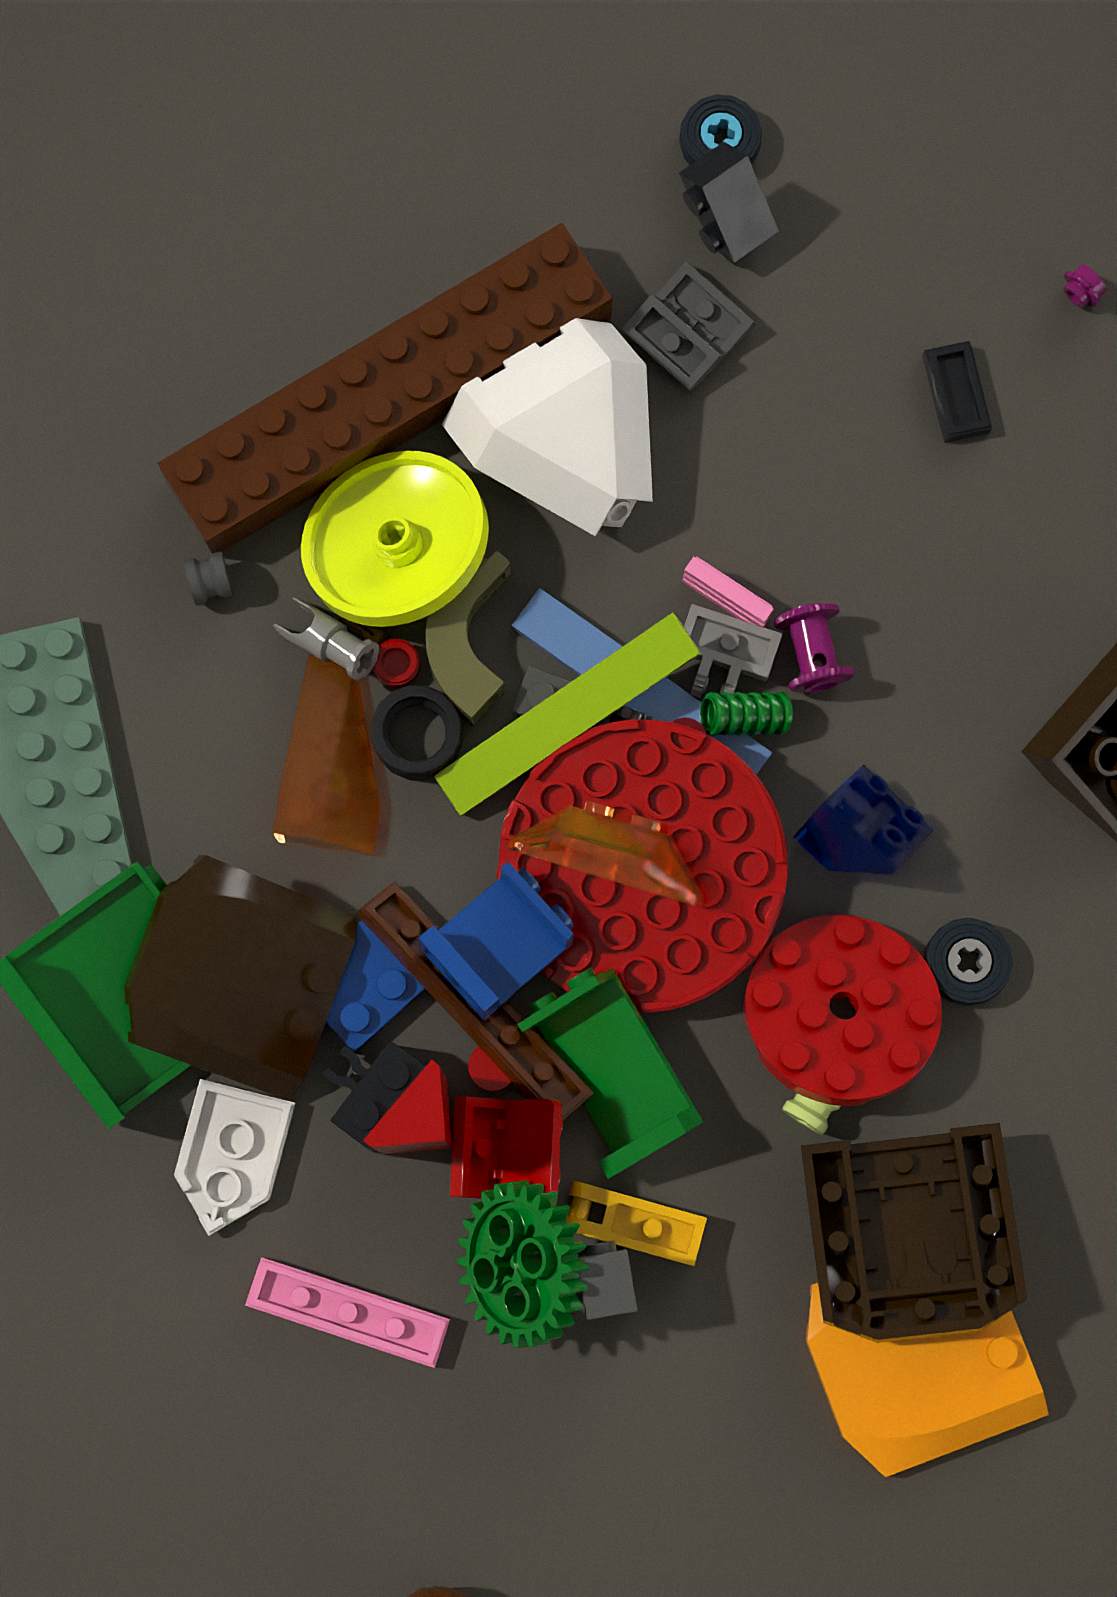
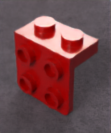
M467 1096L455 1097L449 1197L482 1199L481 1192L494 1190L495 1184L528 1180L529 1184L542 1183L544 1185V1193H558L561 1177L559 1168L560 1136L563 1128L560 1101L557 1099L501 1100Z

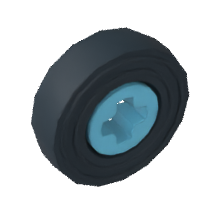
M716 94L702 98L689 108L681 123L679 140L684 159L689 165L719 145L714 143V135L711 134L717 133L719 127L721 129L726 128L727 136L732 138L725 139L723 142L746 154L751 165L753 164L760 151L762 128L757 114L746 102L732 95Z

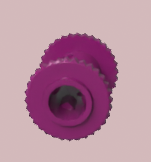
M834 603L807 604L793 608L779 615L774 620L775 628L780 630L789 629L791 631L801 672V677L792 680L788 684L791 691L796 693L823 691L853 678L855 674L854 668L849 666L838 667L827 620L839 614L840 609L838 605ZM813 662H821L823 666L818 667Z

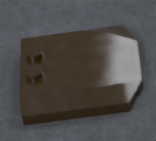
M199 855L193 861L194 865L178 880L171 881L160 892L127 977L124 992L125 1003L129 1004L131 1032L128 1031V1042L289 1101L305 1080L356 941L357 917L210 856Z
M1000 1123L950 1128L949 1133L856 1144H851L850 1140L801 1145L823 1323L876 1343L979 1332L1026 1301L1027 1292Z

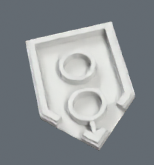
M200 1079L174 1176L196 1211L208 1236L270 1200L296 1103Z

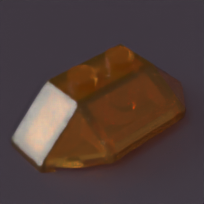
M586 800L584 810L568 806L510 838L506 849L690 905L701 907L704 896L672 836L659 832L661 822L633 814L630 823L612 818L614 808Z

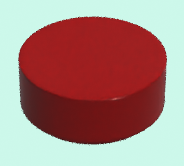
M390 639L379 645L378 659L373 667L378 681L392 689H400L411 685L417 679L421 667L420 658L415 647L402 639Z
M479 1046L473 1051L469 1059L468 1070L476 1086L488 1092H498L512 1084V1081Z

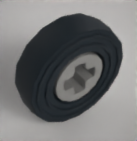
M974 918L956 919L939 928L927 943L924 960L935 977L940 995L949 1002L964 1006L983 1004L998 995L1008 983L1013 966L1011 949L1003 934L988 922ZM962 949L966 954L972 951L979 954V959L976 961L979 971L976 974L971 969L965 972H961L958 969L957 965L961 961L960 956L957 954L959 950Z

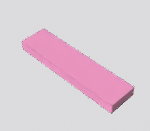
M264 1257L260 1259L245 1306L432 1368L436 1366L451 1320Z

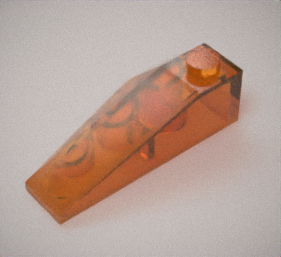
M308 655L280 784L272 833L277 841L281 843L373 856L381 807L359 680L356 681L349 677L346 669L332 660L324 662L314 655Z

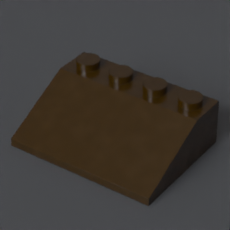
M1117 643L1021 751L1049 784L1116 842Z

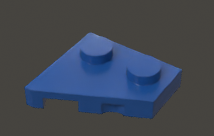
M362 920L357 925L356 941L326 1020L327 1024L355 1054L426 990Z

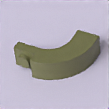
M497 550L488 560L483 557L477 572L467 586L444 607L428 615L426 622V649L434 681L439 691L455 705L459 716L472 727L479 722L505 693L504 682L478 660L468 642L469 629L473 618L512 575L511 562Z

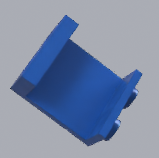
M509 862L501 867V876L497 881L443 927L437 930L433 925L418 938L419 949L483 1021L572 945L574 933L570 930L574 924L565 911L557 904L549 907L537 894L541 891V887L534 877L524 868L517 872Z

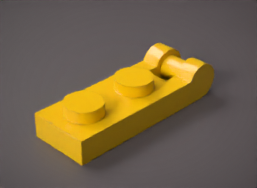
M572 1181L569 1195L573 1196L566 1222L567 1224L579 1223L580 1227L576 1234L605 1242L615 1241V1244L686 1265H695L707 1220L706 1217L582 1182ZM592 1202L607 1206L602 1225L587 1221Z

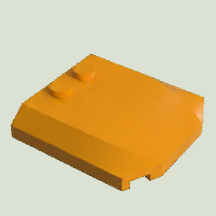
M818 1282L811 1284L809 1319L805 1341L841 1436L884 1477L891 1476L1049 1415L1043 1389L1012 1310L979 1332L876 1343L823 1323Z

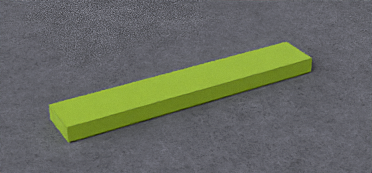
M672 612L434 775L459 815L463 816L534 768L562 745L609 717L700 655L701 652L675 613Z

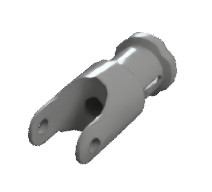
M294 597L291 599L301 609L314 616L311 626L303 633H291L277 624L273 625L276 631L285 639L324 662L332 660L345 668L347 675L356 681L366 677L377 662L380 648L376 642L370 639L363 641L348 632L347 625L303 600Z

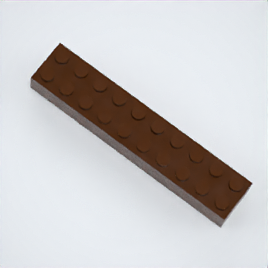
M560 223L157 464L167 484L211 554L219 551L223 552L323 492L340 475L355 465L372 457L388 453L443 420L461 386L476 377H479L482 382L505 369L503 365L504 360L535 342L539 347L544 346L562 335L560 327L575 318L599 322L608 321L612 315L613 298L564 224Z

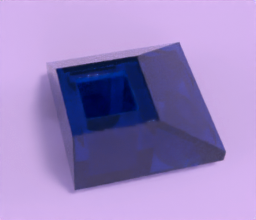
M863 764L822 803L793 838L828 871L893 874L934 829L925 822L924 817L917 809L908 806L899 798L881 776L872 773Z

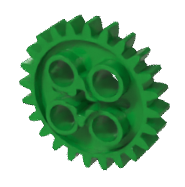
M528 1180L495 1184L494 1190L481 1192L482 1202L471 1203L470 1205L475 1218L463 1219L462 1221L469 1235L468 1237L458 1238V1243L466 1249V1256L457 1258V1263L466 1267L467 1274L459 1279V1283L470 1285L471 1292L465 1299L466 1304L477 1303L478 1308L474 1319L475 1321L488 1320L486 1325L487 1335L499 1334L500 1344L513 1343L514 1348L549 1344V1340L561 1338L563 1336L562 1328L571 1327L575 1324L570 1312L579 1311L583 1308L581 1302L575 1296L576 1292L587 1291L588 1286L579 1279V1272L588 1270L589 1265L578 1260V1253L586 1248V1243L575 1242L573 1237L580 1227L579 1223L567 1224L566 1218L570 1207L568 1205L556 1206L558 1193H544V1185L542 1183L529 1184Z

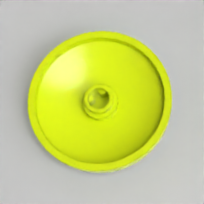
M397 451L372 457L340 475L326 488L314 504L302 534L301 559L303 569L310 585L323 603L333 612L349 621L367 626L386 627L419 620L436 612L452 601L467 586L477 572L488 542L489 523L486 507L468 475L456 464L441 456L421 451Z

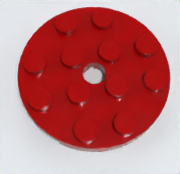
M818 916L796 923L782 931L766 945L758 956L751 970L744 995L743 1009L746 1030H749L751 1039L759 1052L758 1058L777 1080L792 1091L811 1100L829 1105H865L867 1101L878 1099L891 1093L894 1095L905 1088L920 1074L927 1064L937 1044L942 1024V1004L939 988L930 967L922 955L912 944L892 929L875 921L857 916ZM847 997L854 1006L856 1015L850 1019H840L833 1015L829 1004L833 1000L845 999Z

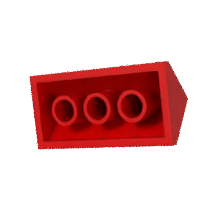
M431 1059L363 1139L371 1148L383 1155L452 1149L453 1137L448 1079L435 1061Z

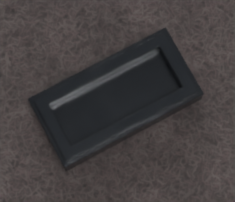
M970 341L924 350L922 356L944 443L989 434L992 430V425Z

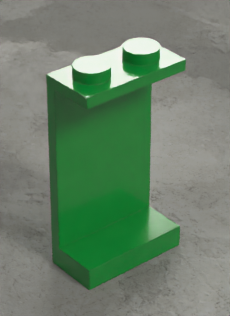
M589 968L566 982L570 991L557 998L555 993L552 992L528 1006L532 1015L518 1023V1026L522 1032L538 1026L549 1046L593 1091L594 1094L584 1105L612 1154L598 1161L606 1177L609 1179L702 1124L703 1120L613 968L599 974H595L594 970Z

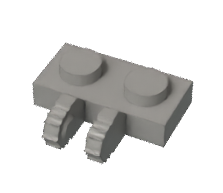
M691 604L684 628L701 652L700 655L695 657V659L701 660L690 695L701 698V695L705 693L712 664L730 670L726 682L722 685L720 694L723 692L734 693L740 673L766 682L782 633Z

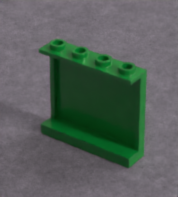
M137 861L0 959V985L108 1130L123 1120L125 1113L191 1066L128 1042V1031L131 1032L129 1004L125 1003L124 985L158 896L167 886L152 864L143 869Z

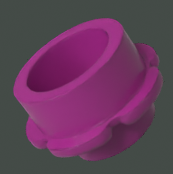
M1081 264L1075 271H1067L1064 274V278L1068 282L1063 288L1064 293L1080 308H1083L1086 304L1090 307H1096L1100 302L1099 298L1107 291L1106 285L1098 274L1084 264Z

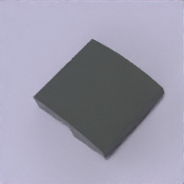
M685 261L656 296L651 294L621 330L691 392L736 348L755 327L756 323Z

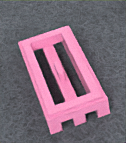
M693 556L684 569L682 582L734 617L765 628L770 621L773 606L699 557Z

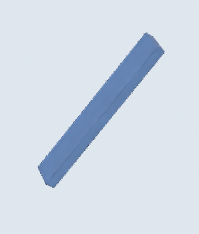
M541 588L537 590L511 625L514 631L577 676L582 675L623 647ZM664 678L625 705L653 716L652 720L673 722L678 718L687 717L701 723L700 708L702 702L668 678ZM733 733L730 736L721 734L711 736L739 755L753 769L756 775L772 755L771 751L747 734L738 736Z

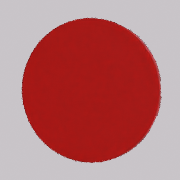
M630 719L611 722L591 728L562 745L551 755L539 762L530 772V776L509 806L499 837L501 842L497 880L501 876V867L507 862L517 872L521 868L526 869L541 887V891L537 894L549 907L554 904L560 906L574 924L570 929L574 933L572 945L542 970L541 973L569 992L570 988L566 982L585 970L592 968L595 974H599L613 968L636 1009L641 1013L667 1011L691 1005L720 991L739 977L759 955L773 933L786 896L788 881L786 836L780 815L765 785L753 769L726 745L701 731L670 721Z

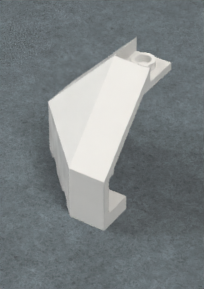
M575 318L560 327L562 335L544 346L539 347L535 342L504 360L503 365L505 369L482 382L479 377H476L461 386L442 426L474 468L596 536L601 526L622 527L637 500L653 502L647 369L644 361L611 323Z

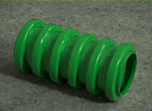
M709 692L702 701L700 719L707 735L710 736L718 734L730 736L733 733L738 736L745 735L746 733L749 735H758L760 733L763 735H771L773 733L784 735L792 725L793 706L790 697L784 692H776L775 694L770 692H763L761 694L757 692H750L748 694L743 692H736L735 694L723 692L720 695L715 692Z

